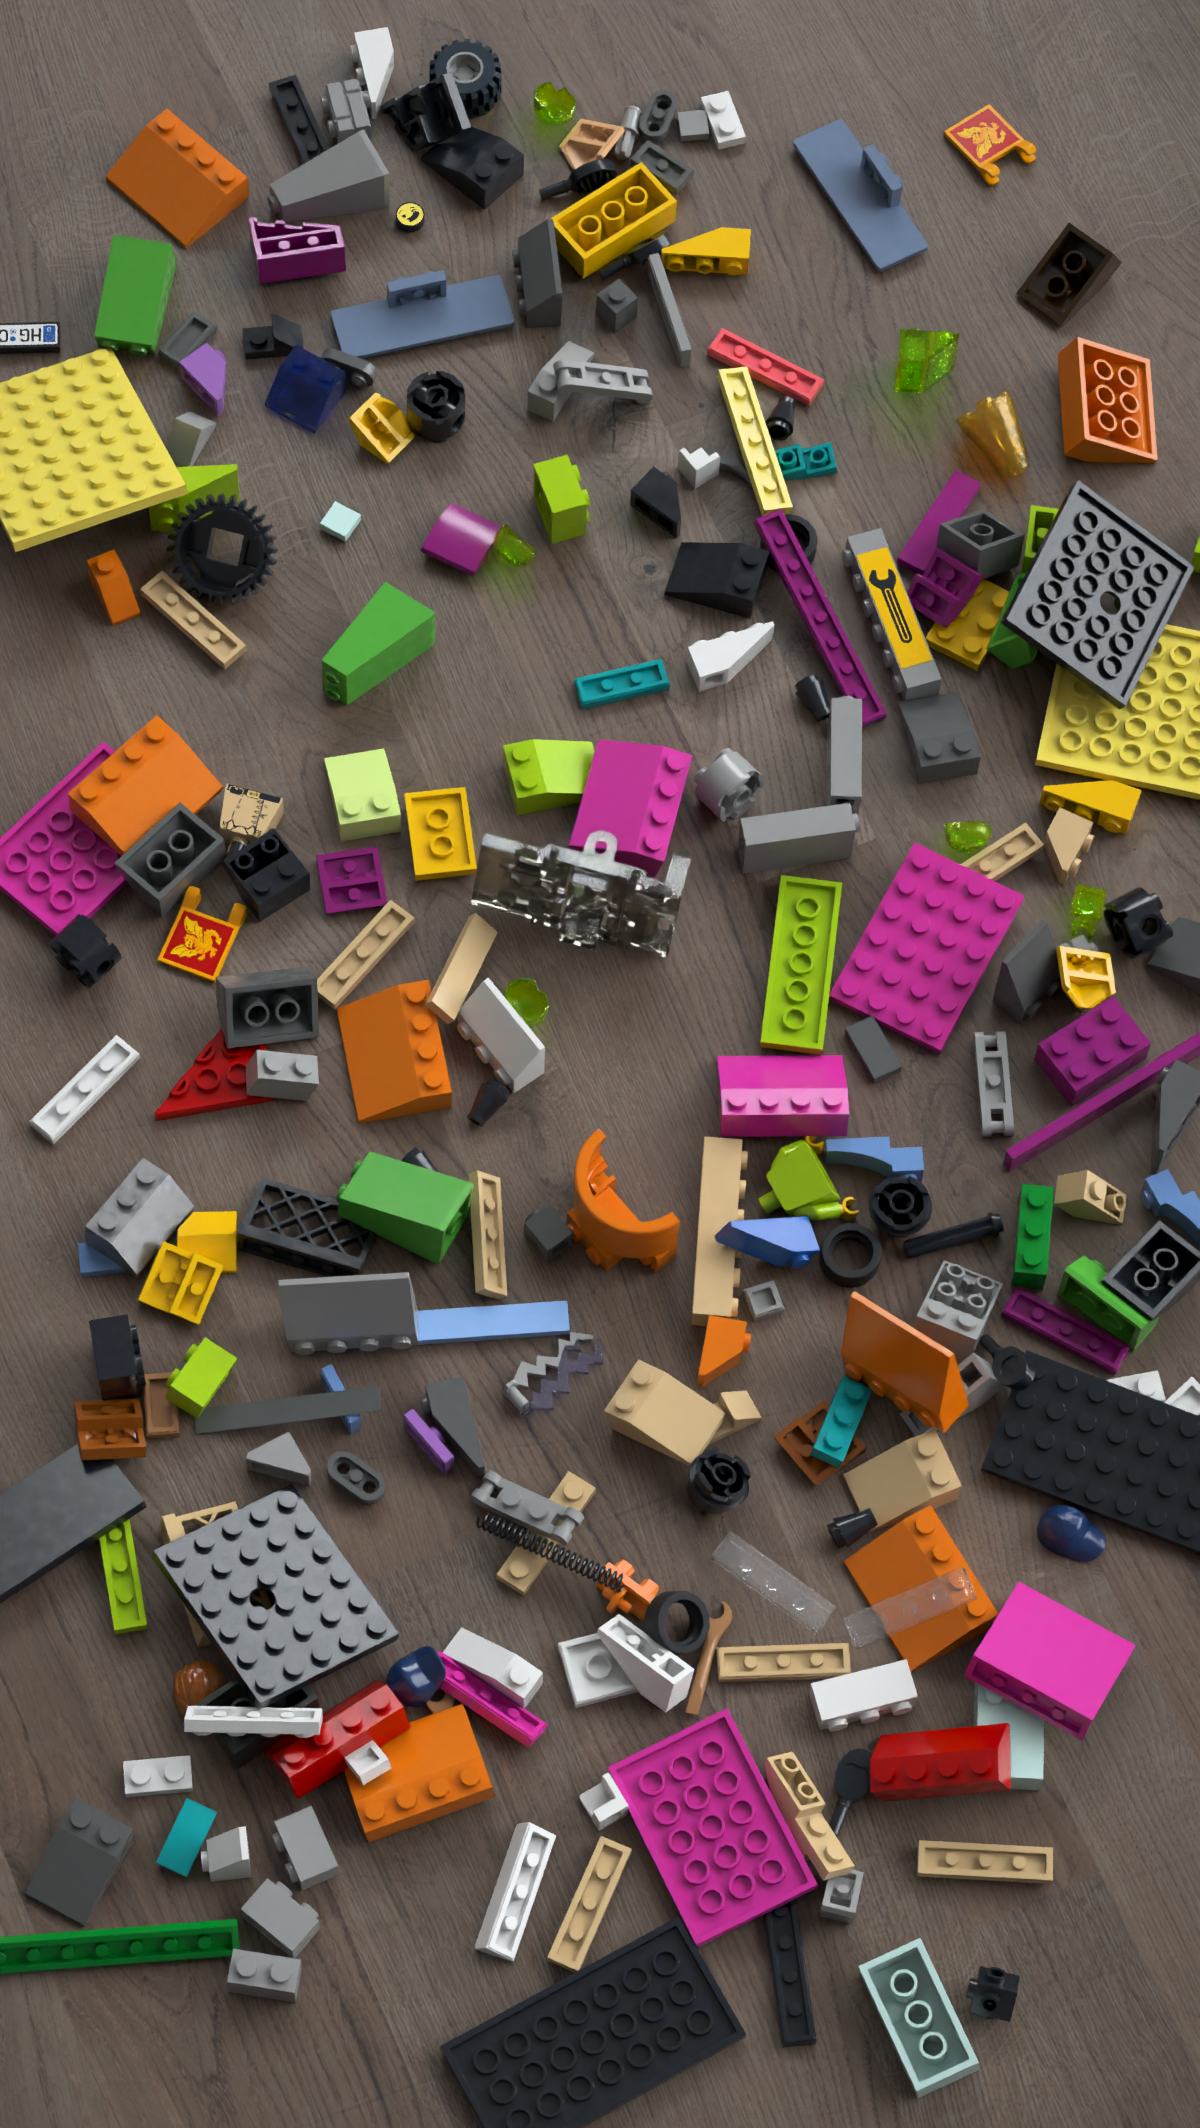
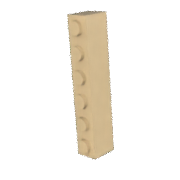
M704 1136L691 1325L707 1326L709 1315L731 1319V1317H737L738 1298H732L733 1287L739 1288L740 1268H734L735 1258H741V1251L716 1242L714 1236L728 1222L744 1220V1209H738L739 1199H745L746 1180H740V1171L747 1169L748 1151H742L743 1139Z

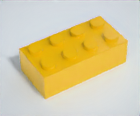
M640 162L551 218L554 222L557 250L584 279L638 243L675 222L677 201L648 168Z

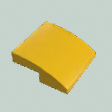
M162 1241L137 1301L199 1325L224 1265Z

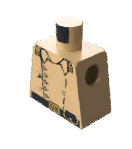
M226 784L220 820V836L225 839V843L230 844L226 853L228 857L271 829H276L284 813L283 798Z

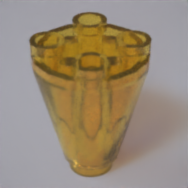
M1007 391L1000 393L993 399L991 396L983 398L975 404L977 409L974 412H966L956 419L961 430L1010 478L1019 475L1030 467L1027 461L1029 456L1014 402Z

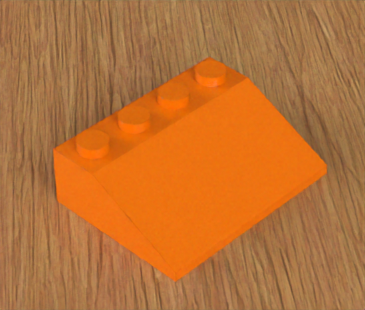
M169 109L164 110L143 128L106 175L108 182L186 249L249 198L248 177Z
M1077 337L1057 354L1064 455L1086 462L1155 463L1158 460L1150 359Z
M156 715L68 793L70 811L119 855L123 856L177 804L182 803L196 815L223 791V786L180 735Z
M429 980L399 984L337 1008L358 1123L452 1108V1090L437 1017L425 1005L431 994Z
M854 1291L850 1295L841 1348V1356L846 1374L855 1381L862 1380L868 1384L870 1389L878 1396H887L903 1412L910 1411L917 1415L925 1426L929 1428L935 1427L945 1433L969 1406L954 1353Z
M931 1505L903 1519L843 1562L902 1660L907 1659L911 1673L989 1631L998 1616L997 1610Z
M463 1703L409 1722L411 1727L409 1730L380 1747L389 1759L392 1768L365 1785L359 1781L350 1768L344 1770L368 1842L496 1797Z

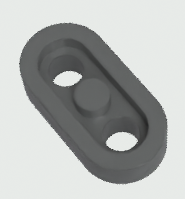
M659 90L650 96L641 118L639 129L640 135L645 141L649 140L652 143H659L667 137L677 112L678 102L672 92Z
M325 349L319 360V364L325 374L348 380L357 387L372 386L378 375L375 366L368 361L336 349Z
M338 1451L329 1458L327 1462L328 1477L334 1484L356 1500L366 1505L378 1503L384 1497L386 1491L384 1477L349 1451ZM340 1467H347L350 1471L347 1474H340L338 1469ZM371 1485L375 1488V1491L366 1493L363 1489Z

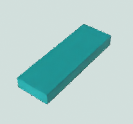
M662 659L574 679V686L581 709L661 692L670 688Z

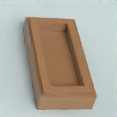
M172 1372L144 1374L146 1385H143L147 1439L180 1437L178 1406L165 1398L170 1388L166 1385V1382Z

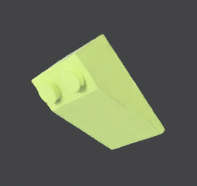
M384 748L324 758L340 842L401 832L400 808Z

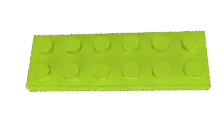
M781 875L760 1047L822 1055L842 882Z

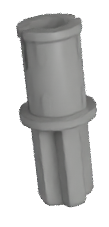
M626 106L624 109L621 127L624 128L625 132L616 142L614 155L621 161L630 158L634 141L639 136L637 129L642 111L636 106Z

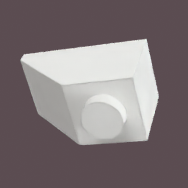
M246 1826L235 1828L206 1840L207 1851H201L203 1872L209 1871L211 1882L251 1878Z

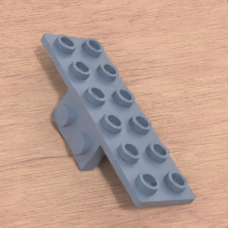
M843 119L836 120L793 140L794 148L877 271L881 272L928 250L927 242L900 204L903 190L901 178L897 174H893L889 168L886 156L882 152L879 153L874 144L862 148Z
M444 270L437 272L428 271L422 275L409 278H397L387 282V299L331 311V319L341 351L360 359L511 327L515 324L500 275L447 286Z

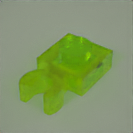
M1076 883L1070 916L1077 918L1072 923L1071 936L1075 937L1077 929L1084 927L1088 930L1087 939L1091 940L1095 932L1093 921L1100 922L1106 889Z

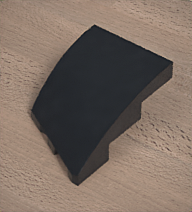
M452 73L443 74L430 83L417 86L403 96L394 97L380 106L381 111L389 113L396 122L394 128L404 137L406 144L413 152L440 143L471 128Z

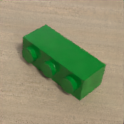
M1022 1184L1017 1205L1011 1286L1043 1290L1048 1268L1054 1187Z

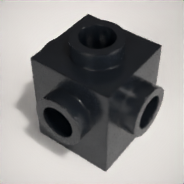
M980 1966L977 1979L970 1977L966 1998L972 1999L970 2012L978 2014L985 2019L996 2018L1010 2022L1018 1993L1020 1976L1007 1973L997 1967L986 1968Z

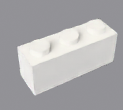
M907 1659L811 1683L809 1689V1696L819 1730L828 1728L831 1732L842 1730L848 1726V1723L859 1720L861 1723L876 1721L880 1718V1715L890 1712L893 1715L905 1714L912 1710L918 1698Z

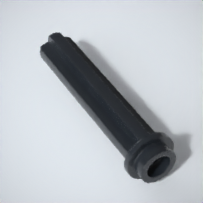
M989 1212L987 1217L905 1240L903 1248L907 1258H914L989 1235L998 1237L999 1233L1004 1231V1226L999 1213L993 1214Z

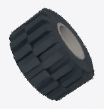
M457 39L452 41L450 46L447 43L441 46L442 52L436 51L434 60L430 61V82L443 74L452 73L468 119H472L475 113L479 117L485 115L484 109L492 110L494 102L498 103L500 93L502 92L501 64L497 54H492V48L488 45L483 47L482 42L478 40L475 43H471V39H464V42H459Z

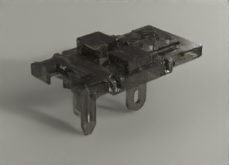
M598 830L591 833L587 838L583 853L553 844H547L546 848L492 833H485L480 847L471 904L502 913L505 911L520 915L531 920L530 923L535 925L538 917L544 918L543 927L559 930V941L595 950L598 941L615 946L617 939L624 940L623 949L640 948L658 953V956L667 958L675 927L673 924H670L668 931L659 929V919L662 918L676 922L682 898L681 893L691 863V857L688 849L679 848L673 854L666 880L663 881L646 876V870L613 861L618 842L616 837L607 831ZM599 841L607 844L606 851L603 854L595 851L596 844ZM570 866L575 867V868L573 869V872H572V875H571V878H570V881H569V885H568V890H567V892H565V893L559 892V889H560V890H564V891H565V889H566ZM613 878H615V883L610 903L618 905L617 909L611 907L609 902L607 901ZM564 900L567 905L565 907L564 914L561 915ZM608 913L606 925L602 926L605 914Z

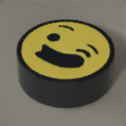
M407 202L397 208L396 224L401 230L415 232L423 227L425 213L419 204Z

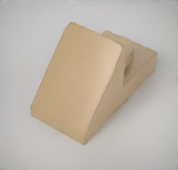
M747 1390L722 1392L719 1394V1400L714 1405L724 1411L727 1416L708 1445L762 1419Z

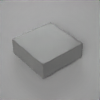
M706 110L677 112L681 142L709 139L710 133Z
M774 1280L743 1290V1295L754 1322L784 1313L785 1308Z

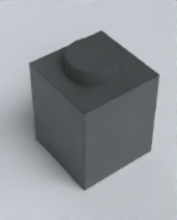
M620 279L597 294L596 315L614 333L637 317L638 297Z
M550 1205L543 1210L536 1209L527 1216L526 1222H524V1235L547 1263L573 1245V1232Z

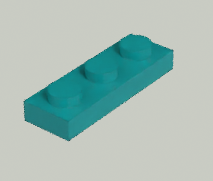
M845 1376L841 1378L810 1455L840 1468L872 1392L870 1388Z

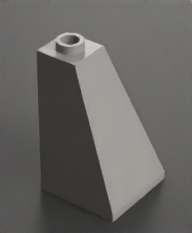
M363 129L271 183L270 197L267 200L272 213H278L281 220L285 221V223L385 209L390 207L389 172Z

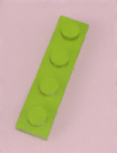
M130 1519L99 1538L115 1635L148 1629Z

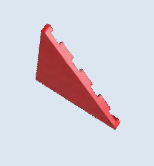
M221 1027L212 1041L208 1042L195 1059L192 1067L171 1090L165 1102L154 1112L155 1121L276 1101V1098L247 1095L246 1066L256 1050L267 1051L266 1045L259 1044L227 1048Z

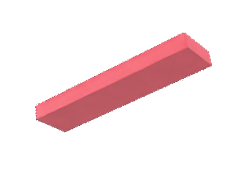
M721 328L707 349V355L732 368L747 366L750 377L807 406L811 405L824 385V379Z

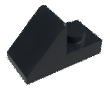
M271 314L272 326L242 328L245 360L304 355L301 326L276 314Z

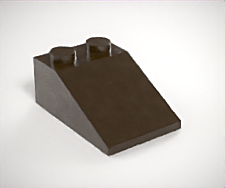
M1069 222L1016 294L1063 327L1106 285L1120 266L1121 261L1115 254Z

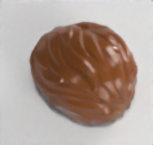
M196 1660L189 1665L186 1664L175 1674L173 1698L179 1712L183 1716L186 1715L188 1706H197L198 1702L228 1683L223 1672L216 1665L205 1660Z

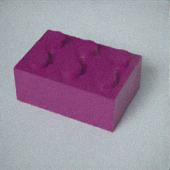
M1114 996L1040 1042L1037 1046L1034 1060L1072 1107L1147 1058L1151 1042Z

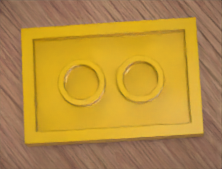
M985 579L981 580L968 604L947 628L935 622L925 638L928 646L978 671L989 653L986 648L1009 591Z
M466 787L404 793L415 881L477 874Z

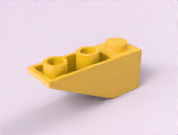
M721 227L663 248L661 254L663 267L674 272L683 270L698 271L703 274L712 272L727 273L732 276L739 274L748 275L751 229Z
M1114 780L1044 786L1039 804L1044 805L1053 812H1057L1059 808L1065 809L1097 825L1103 826L1110 832L1126 834L1142 790Z

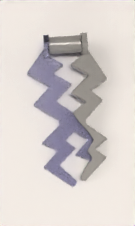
M570 1332L569 1341L558 1338V1357L537 1355L536 1365L521 1361L514 1379L505 1385L501 1393L505 1398L508 1397L516 1406L524 1419L533 1410H553L552 1392L570 1394L568 1377L570 1372L589 1375L587 1363L602 1365L601 1339L596 1340L595 1354L592 1355L581 1353L582 1349L579 1342L593 1341V1335ZM568 1351L578 1352L577 1361L568 1359ZM546 1366L557 1369L558 1381L541 1379V1394L532 1391L533 1401H528L517 1389V1386L528 1389L527 1375L546 1378Z

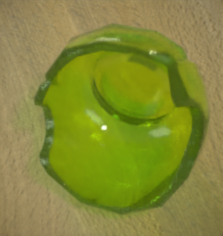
M546 82L538 85L533 93L534 113L540 121L546 124H566L573 119L577 112L576 98L568 92L566 87L558 90L553 87L552 82Z
M504 524L494 536V550L497 556L508 565L524 567L536 556L537 551L507 524Z
M983 821L944 823L947 843L952 849L960 853H974L986 847L992 838L990 822H987V826Z
M518 978L509 982L504 990L503 996L529 1028L543 1023L549 1012L548 996L546 992L543 993L538 989L535 980Z

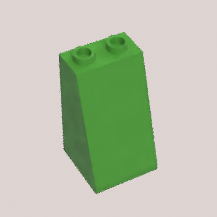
M113 235L94 334L97 344L101 345L102 349L106 347H111L113 351H118V348L128 349L130 353L139 356H146L147 353L156 354L177 265V260L170 243Z
M385 582L321 660L322 685L325 694L334 701L340 700L349 705L431 648L435 643V612Z
M370 1151L364 1161L358 1160L352 1170L351 1181L348 1185L344 1183L336 1196V1201L339 1202L337 1215L365 1229H369L377 1235L439 1265L469 1217L474 1184Z

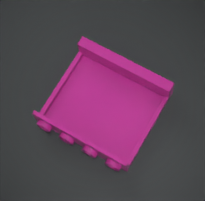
M1018 1582L974 1653L964 1676L1083 1741L1096 1714L1121 1671L1125 1668L1136 1645L1025 1584Z

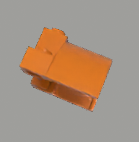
M598 1128L583 1144L576 1160L573 1188L574 1208L567 1212L566 1225L573 1232V1240L576 1242L580 1240L587 1248L586 1253L595 1265L600 1263L606 1271L627 1257L639 1258L645 1266L650 1265L657 1272L676 1258L680 1221L673 1212L652 1221L640 1222L613 1191L616 1189V1178L614 1175L608 1178L604 1173L608 1169V1165L601 1156V1146L607 1137Z

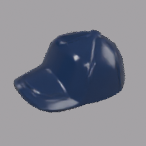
M1055 1505L1050 1507L1042 1514L1037 1526L1038 1539L1045 1548L1082 1562L1092 1561L1102 1553L1106 1545V1538L1102 1531L1090 1522L1080 1510L1072 1506Z
M424 1646L395 1662L387 1674L385 1684H387L403 1706L419 1708L432 1698L446 1676L445 1666L434 1648Z

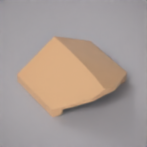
M580 119L559 147L571 168L575 170L588 162L603 159L625 130L621 126Z

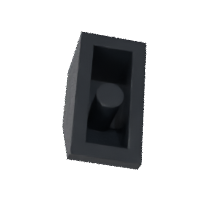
M653 466L631 489L630 506L677 538L680 535L681 529L677 483L670 474L661 472Z

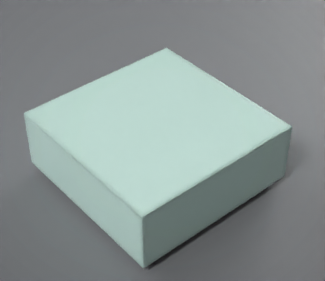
M335 501L320 522V529L346 542L361 521V514Z

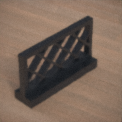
M262 1178L245 1221L241 1223L238 1230L237 1250L326 1277L362 1275L377 1234L369 1229L358 1232L353 1222L346 1218H341L328 1224L322 1213L331 1209L338 1211L339 1202L336 1199ZM265 1190L279 1193L282 1200L267 1205L263 1198ZM303 1200L309 1202L312 1209L297 1214L292 1204ZM287 1207L292 1217L278 1223L272 1212ZM263 1215H266L272 1224L264 1229L252 1226L253 1220ZM317 1215L322 1226L308 1232L302 1221ZM297 1224L302 1235L292 1238L285 1236L282 1229ZM347 1224L353 1235L338 1241L332 1230ZM327 1233L333 1243L322 1247L315 1245L312 1238ZM357 1242L362 1250L360 1257L346 1254L343 1247Z

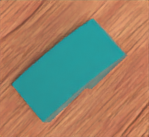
M831 442L802 449L800 444L774 450L784 479H806L838 473Z
M186 1798L156 1863L187 1877L217 1811Z

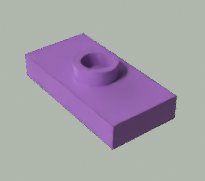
M411 1409L404 1415V1429L438 1469L446 1474L454 1468V1456L443 1444L444 1438L434 1426L429 1428L415 1410Z

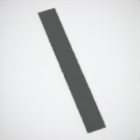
M374 1386L205 1408L198 1419L194 1417L195 1434L381 1411V1387Z

